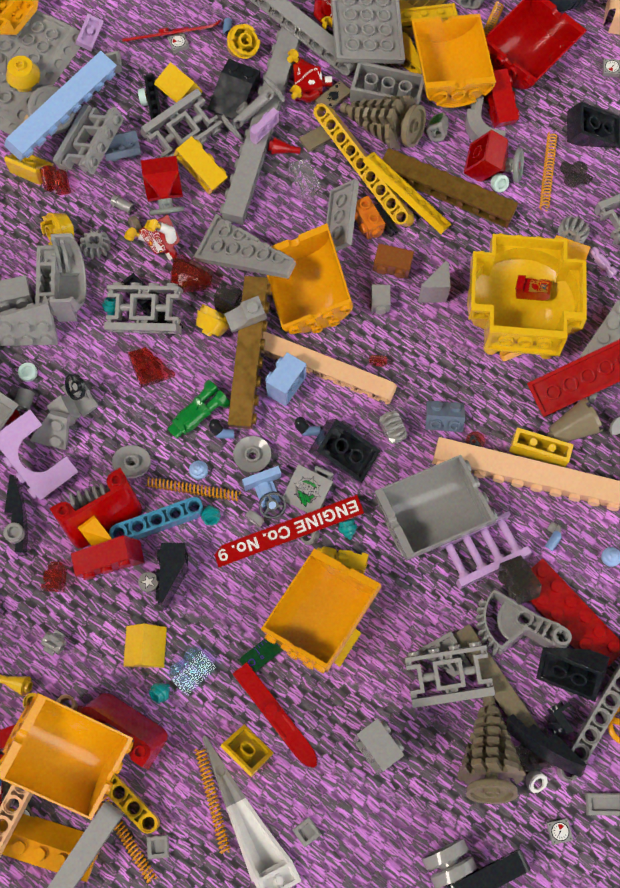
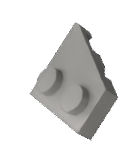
M51 410L42 422V426L36 430L30 441L66 450L69 440L70 414Z
M449 632L417 651H420V654L429 653L428 649L440 648L441 651L449 650L448 646L459 644L453 633ZM464 653L452 655L453 658L461 657L463 667L471 666ZM440 657L429 658L427 660H429L430 662L440 660ZM457 662L437 665V667L453 678L459 675Z

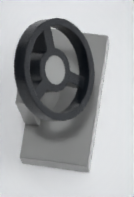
M72 373L67 375L65 385L61 388L68 397L73 399L78 411L85 417L99 406L78 374Z

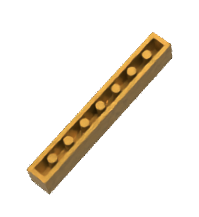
M388 148L382 158L412 188L500 226L508 228L516 212L518 203L514 202V200L500 196L494 191H488L477 184L467 182L461 177L453 176L447 171H441L430 164L420 162L414 157L406 156L398 150Z
M245 276L242 302L259 296L263 309L267 314L269 313L270 305L267 302V295H271L272 288L268 279L265 277ZM266 320L238 330L228 417L229 427L253 429V425L257 423V413L254 412L255 406L259 405V395L256 394L257 387L261 386L259 369L263 368L261 350H265L263 332L267 331Z

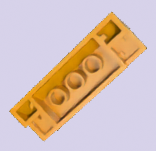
M22 814L2 855L57 873L84 832L37 816L32 817ZM2 820L0 822V831L5 832L8 828V822ZM98 854L81 878V881L88 882Z

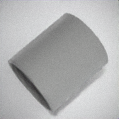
M19 388L14 401L19 404L16 409L18 411L19 409L30 410L35 393L28 389Z

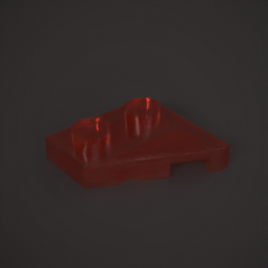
M146 347L128 352V358L141 388L175 377V372L173 370L170 371L164 366L163 362L158 357L153 356L152 352Z

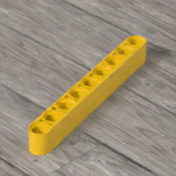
M322 103L317 104L313 111L315 118L392 220L404 227L411 226L415 220L414 215L401 197L366 164L363 168L361 167L364 158L368 154L334 109ZM375 174L374 181H371L372 176ZM385 187V193L382 195L381 191ZM396 201L395 207L392 208V202ZM406 214V219L402 222L401 218Z
M29 693L24 697V708L30 705L36 693ZM114 773L110 780L113 782V785L107 796L142 832L148 834L157 831L160 825L158 816L118 774ZM122 786L125 790V795L118 799L115 796V790ZM136 801L140 809L138 813L132 814L130 812V805ZM148 817L153 818L155 822L151 830L144 826V821Z

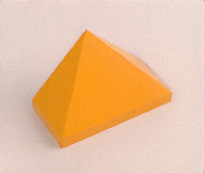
M92 516L78 527L91 546L112 539L95 516Z

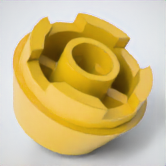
M239 24L229 30L227 49L232 56L249 59L257 53L260 39H258L252 26Z
M16 56L8 62L6 80L10 86L16 88L19 92H29L33 86L40 82V69L28 57Z
M47 213L46 216L42 217L44 221L40 222L43 236H47L50 241L48 245H53L51 234L72 233L74 236L73 224L66 214Z
M202 304L200 310H197L196 326L203 329L202 333L210 337L213 334L221 337L230 328L225 315L204 304Z

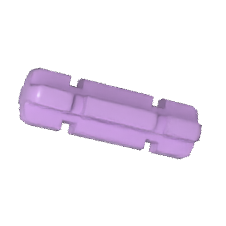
M593 247L588 255L595 259V263L602 271H606L605 274L609 278L614 277L618 272L614 266L611 267L609 260L603 254H600L601 251L597 247Z

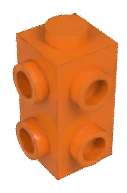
M366 196L358 199L355 220L358 223L361 234H364L367 240L381 236L384 232L385 222L370 197Z

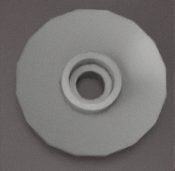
M247 436L236 444L233 451L234 461L242 471L248 473L259 472L269 464L271 448L263 438ZM251 453L256 454V458L250 459L249 455Z
M137 445L121 447L112 457L114 470L121 468L126 478L142 476L148 471L151 464L149 453Z

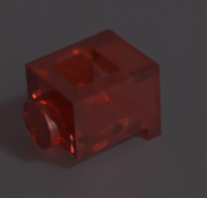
M51 562L48 564V569L44 571L43 580L46 583L41 584V588L44 591L65 592L67 568L63 563Z

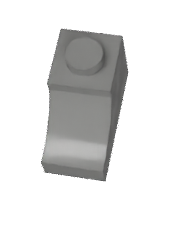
M259 296L243 301L238 307L225 313L232 333L267 319Z

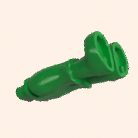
M208 379L204 383V389L201 393L194 397L193 401L176 415L167 430L178 439L182 434L186 435V433L194 430L216 408H229L230 401ZM214 396L207 404L204 403L208 398Z

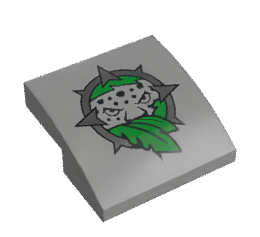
M298 464L283 497L287 503L309 513L322 508L333 481Z

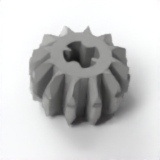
M570 215L565 217L559 225V236L583 244L590 233L589 224L585 223L584 219H579L578 216L574 218Z
M99 228L96 232L90 229L89 234L84 232V237L80 238V249L83 251L84 256H90L92 260L95 256L100 260L101 254L107 257L106 251L111 249V241L107 233H101Z
M393 410L380 416V426L389 443H399L406 439V428L399 413Z

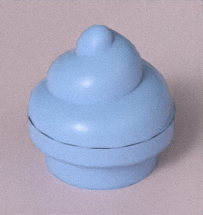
M194 461L189 467V473L192 478L201 480L207 476L208 466L203 461Z
M608 547L603 550L601 554L603 563L609 567L617 566L620 563V551L614 547Z

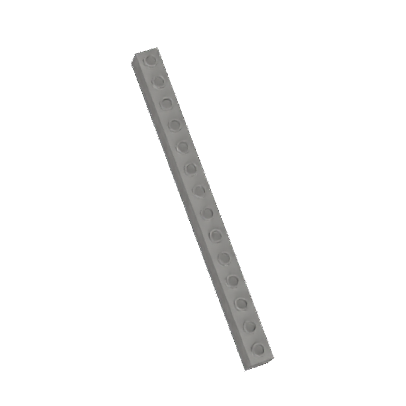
M280 25L281 30H278L276 34L277 43L272 46L271 54L273 55L272 58L268 59V70L264 72L263 77H268L272 80L284 96L294 62L289 63L287 61L288 52L291 49H295L298 52L301 41ZM262 80L264 82L263 86L259 87L258 96L269 87L264 80ZM276 95L249 119V129L245 130V142L240 145V157L236 158L234 166L236 170L230 176L231 185L230 188L226 189L225 204H221L220 208L222 219L228 220L231 223L244 225L274 127L256 145L250 141V129L253 124H257L263 115L272 108H275L277 111L280 110L282 101Z

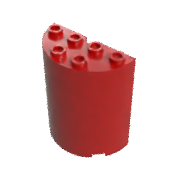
M522 0L485 36L493 71L508 68V73L512 77L511 86L516 89H529L586 33L587 29L566 13H559L557 6L550 0Z

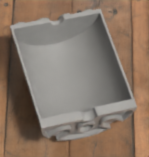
M458 455L375 491L378 505L385 515L383 517L396 547L406 561L496 523L498 519L497 513L494 508L490 509L486 493L479 491V480L476 476H472L470 472L471 466L468 460L464 461L462 455Z

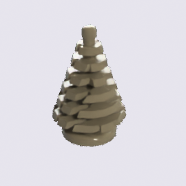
M410 95L391 96V98L386 96L383 99H363L361 102L353 101L351 105L344 102L340 106L341 113L348 114L352 121H356L359 126L363 127L367 132H371L374 137L393 150L401 149L399 143L409 148L416 146L423 135L426 124L425 108L423 105L414 104V98Z
M487 696L483 697L484 707H481L478 711V719H475L473 726L474 732L470 734L469 738L472 744L468 742L466 746V753L463 755L462 766L459 768L457 777L460 781L469 784L466 787V796L470 800L484 804L508 803L518 797L517 787L510 781V778H513L517 785L524 780L526 774L520 764L514 744L510 741V734L507 730H504L506 729V724L501 718L502 714L499 708L495 707V697Z

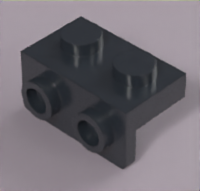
M560 701L547 709L549 714L544 716L549 723L547 726L553 735L556 734L559 738L574 731L562 711L571 706L570 702L563 704Z

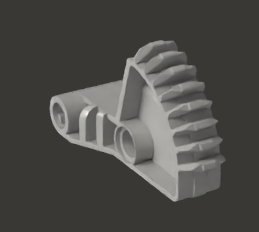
M497 590L492 591L487 601H479L478 605L480 607L476 611L479 614L476 615V620L479 622L476 624V628L481 629L478 631V635L484 636L481 640L482 643L488 642L486 645L487 650L493 648L491 653L493 656L497 653L503 654L523 636L529 637L539 645L550 648H567L571 642L572 634L567 628L535 614ZM492 599L502 604L497 615V623L502 635L508 640L503 645H500L493 638L486 622V610ZM524 617L529 623L523 624L519 621V618Z

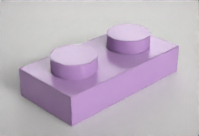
M87 14L75 44L92 51L104 21Z
M272 108L263 115L257 124H253L250 129V141L256 145L279 122V111Z

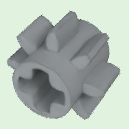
M56 629L53 633L48 631L41 642L45 646L43 651L51 656L54 653L60 654L67 644V641L64 640L66 635Z

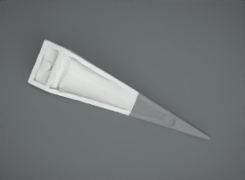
M204 735L202 738L205 749H207L206 752L208 753L251 881H254L256 888H290L301 882L293 861L255 812L226 769L207 736Z

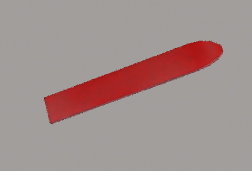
M221 19L214 23L172 30H169L168 27L158 29L159 32L124 37L122 42L207 29L218 25Z
M246 662L233 673V676L296 758L308 767H316L317 757L315 751Z

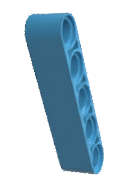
M191 497L115 524L110 529V536L114 539L117 532L124 531L125 536L139 540L201 517L204 507L199 498ZM192 505L200 506L197 511H190ZM179 511L181 515L178 518H172V513ZM161 518L162 522L159 525L152 524L153 520ZM139 524L144 526L140 532L134 531L135 526Z

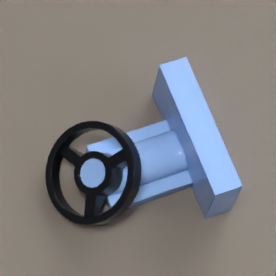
M279 466L242 479L245 491L255 488L259 498V510L264 517L270 519L281 516L286 508L284 497L276 491L273 483L274 480L281 478ZM279 496L282 498L283 504L279 503L281 502ZM277 507L282 508L277 515H266L269 510L273 511Z

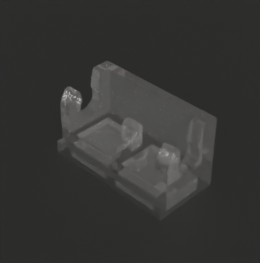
M303 159L290 162L287 173L300 201L316 196V192L321 190V185L309 160Z

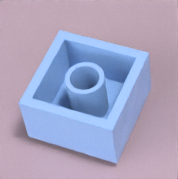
M288 352L284 357L281 356L276 363V369L273 372H269L265 379L267 396L287 406L306 378V363Z

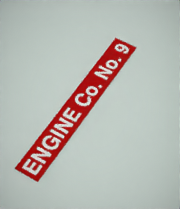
M354 495L223 544L214 554L218 568L364 514L358 496Z

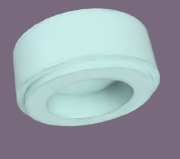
M145 88L138 89L141 106H149Z
M502 173L494 175L491 179V188L497 192H503L509 186V178Z
M24 363L18 369L19 377L25 382L33 381L37 377V368L32 363Z

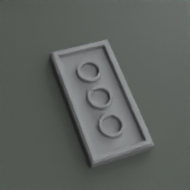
M356 179L330 190L326 223L329 226L336 252L352 245L359 181Z

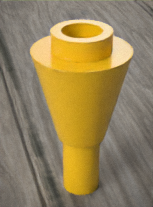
M0 674V683L5 684L21 696H25L32 690L33 682L30 676L8 677Z

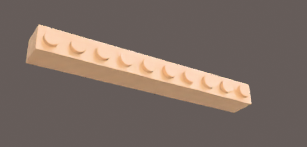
M442 437L438 438L432 464L437 465L462 455L464 461L468 460L471 466L470 472L477 478L489 477L493 478L492 480L497 483L506 481L510 482L514 487L522 488L526 486L530 487V490L534 492H550L549 494L554 497H561L563 495L569 497L568 499L571 501L579 502L583 500L587 501L591 506H607V509L611 511H618L620 509V481Z

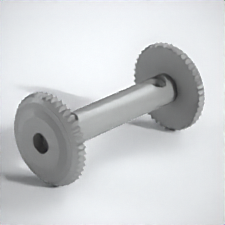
M263 77V80L269 87L231 122L222 115L223 123L239 140L244 138L237 130L275 95L282 102L285 101L283 93L268 77Z

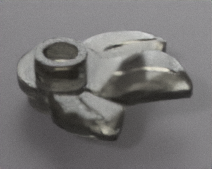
M567 161L561 163L560 171L564 175V184L566 186L574 188L580 183L589 184L593 180V176L587 174L588 166L582 161L574 162L573 165Z

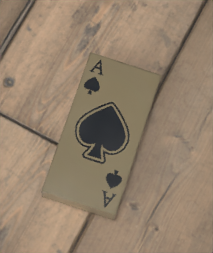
M338 81L316 99L315 104L322 103L334 109L350 96V89L344 83Z

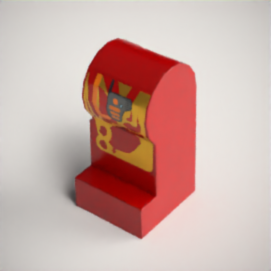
M518 275L515 288L516 299L546 301L550 299L553 284L546 279L526 278V275Z

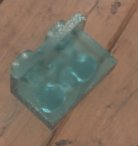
M195 646L184 654L182 660L174 663L166 675L188 696L217 667Z

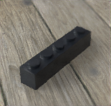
M155 74L144 75L151 120L161 114L157 86L154 84L156 80Z

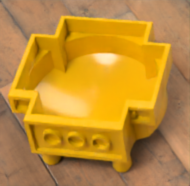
M499 233L492 234L489 252L473 251L470 263V286L467 294L468 319L472 321L474 326L484 329V352L489 355H493L497 351L540 355L543 359H551L553 356H560L567 340V334L571 333L573 328L583 329L587 320L586 260H579L577 258L567 259V240ZM518 275H526V278L546 279L551 281L553 285L550 299L546 301L516 299L515 288Z

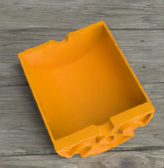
M480 14L450 16L447 20H442L441 17L412 20V29L427 98L430 101L436 102V105L440 107H462L477 102L476 98L481 95L486 96L493 89L496 80Z
M326 223L299 234L298 238L294 240L287 239L271 246L273 249L279 250L293 258L296 262L289 279L267 275L268 282L272 286L271 292L282 329L289 332V334L311 331L316 334L321 332L323 328L339 325V321L343 320L352 311L353 303L328 224Z
M314 548L262 626L261 631L266 634L264 638L272 644H279L280 648L287 652L289 657L296 661L299 659L307 668L311 670L315 668L324 674V672L329 671L381 589V584L352 568H347L341 562Z
M37 693L32 698L31 704L27 705L5 744L2 751L5 754L0 759V779L92 820L94 814L96 815L102 806L101 801L104 795H107L112 788L113 782L110 780L113 774H118L122 769V760L125 754H129L131 751L133 738Z

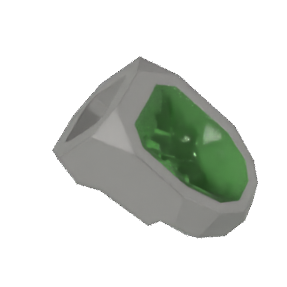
M442 112L430 118L426 127L430 140L438 142L445 139L449 127L446 114Z

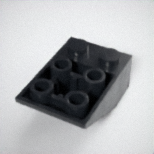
M161 543L160 549H157V561H159L160 569L156 570V580L159 581V589H156V601H158V605L163 610H167L188 572V549L185 543Z

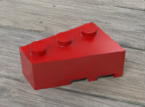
M508 68L495 70V86L483 97L484 101H488L490 108L487 111L493 127L498 128L515 124L519 120L520 112L516 108V95L512 90V77L508 73Z
M125 535L71 553L75 576L83 578V580H90L95 578V575L108 574L115 570L145 563L140 540Z

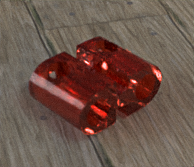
M49 165L40 168L44 190L51 193L55 190V194L61 196L71 193L66 171L62 169L56 170V167Z

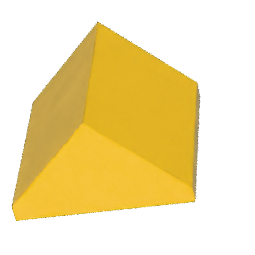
M171 62L154 83L176 103L195 89H198L201 93L203 92L194 81Z
M13 154L7 155L4 158L10 173L40 186L54 163L35 155H31L29 158L25 157L21 161Z
M145 623L126 626L123 667L164 668L167 627Z
M245 724L220 746L251 778L274 754Z

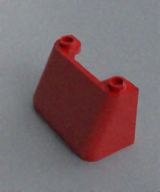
M121 468L111 472L107 477L106 482L110 491L75 511L68 502H60L50 508L55 519L76 548L83 549L91 545L78 527L92 516L96 517L109 534L110 529L115 524L138 517L141 514V503Z
M109 693L100 694L78 711L98 722L108 723L120 732L132 737L134 742L129 752L130 759L147 770L150 769L168 739V734L163 727Z

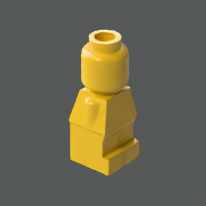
M327 546L317 548L318 551L341 562L347 568H352L362 574L365 573L369 554L362 552V555L350 550H339L337 552L336 549Z

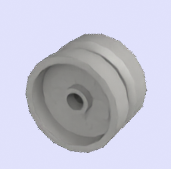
M464 838L452 842L421 859L426 870H434L440 867L430 877L434 888H441L455 883L478 868L473 857L467 856L458 859L466 854L469 849Z

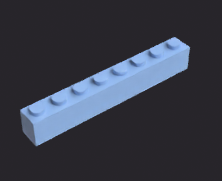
M100 51L6 138L4 146L20 161L25 157L29 158L37 145L39 147L42 146L46 141V137L49 134L52 136L57 131V126L61 123L65 124L72 112H78L81 104L84 101L87 103L92 98V93L95 91L99 92L103 88L104 82L106 80L110 81L116 73L114 71L117 65Z

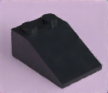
M228 59L221 71L207 110L233 120L239 115L236 112L237 108L245 101L248 104L250 103L261 83L260 70Z
M579 102L567 111V142L577 146L620 148V116Z
M330 419L326 421L308 452L324 463L362 483L380 450L339 420Z
M543 647L536 679L595 702L602 688L610 657L589 649Z

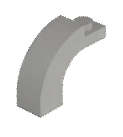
M478 97L476 99L477 102L472 103L471 109H467L465 117V128L471 141H475L490 130L505 137L506 131L493 129L484 123L481 117L484 97Z

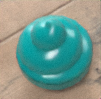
M104 298L102 307L108 315H115L116 299Z
M211 505L206 506L201 513L202 521L209 526L217 524L221 517L220 511Z
M354 519L340 522L338 527L339 533L351 540L356 533L357 523L354 522Z
M155 683L152 685L151 690H149L151 699L157 704L165 702L169 698L170 685L167 683Z

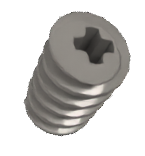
M101 483L99 490L92 486V492L85 488L83 495L78 490L77 497L69 493L71 506L75 511L109 492L108 485L105 488Z

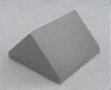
M447 261L421 285L418 298L420 303L447 302L451 287L449 263Z

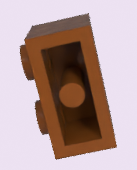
M378 243L373 271L382 275L389 274L397 278H408L414 251Z

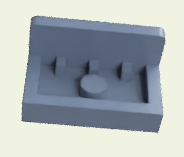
M136 130L115 135L105 153L106 161L115 162L121 158H135L141 154Z
M426 402V430L463 432L465 422L464 403Z

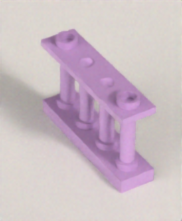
M509 511L506 513L498 512L496 523L437 548L438 551L446 549L459 573V579L456 582L459 590L529 557L532 553L529 546L524 548L519 546L505 522L511 515ZM496 524L499 525L512 549L510 551L512 554L507 556L501 554L488 528ZM481 532L494 556V562L489 565L483 562L471 539V536ZM462 540L477 565V570L472 573L466 571L453 546Z

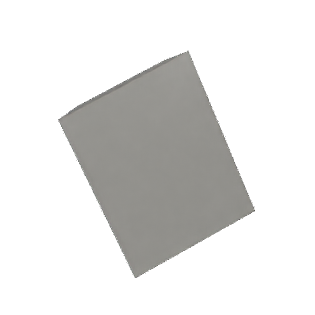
M37 10L17 35H0V130L8 134L16 130L27 114V104L30 95L37 88L54 85L80 49V46L75 44L80 33L79 30ZM26 56L40 69V82L33 86L29 92H19L16 88L10 86L6 80L7 65L13 57Z

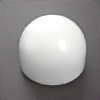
M533 770L526 775L525 782L533 793H539L547 786L548 780L542 772ZM541 778V788H534V782Z

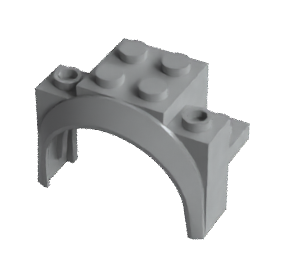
M72 233L51 234L53 245L37 246L35 304L42 303L44 299L49 298L53 316H56L58 322L77 321V312L85 302L87 291L83 256Z

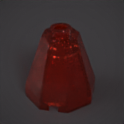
M175 253L170 283L178 284L183 289V293L206 290L207 286H211L212 275H209L210 270L183 254Z

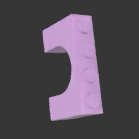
M28 410L0 431V451L6 456L3 460L8 467L11 468L13 466L18 473L15 476L22 484L24 482L28 484L30 488L27 491L34 499L38 497L39 500H42L78 473V470L67 456L47 470L40 472L28 470L22 465L18 456L20 443L25 437L42 426L33 412Z

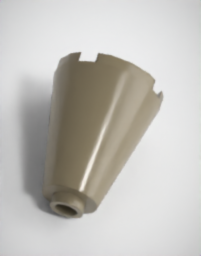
M584 398L548 427L549 432H547V436L569 442L602 432L603 429L600 428L602 423L592 406L589 408L586 405L589 401Z

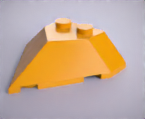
M0 0V35H17L37 11L38 0Z

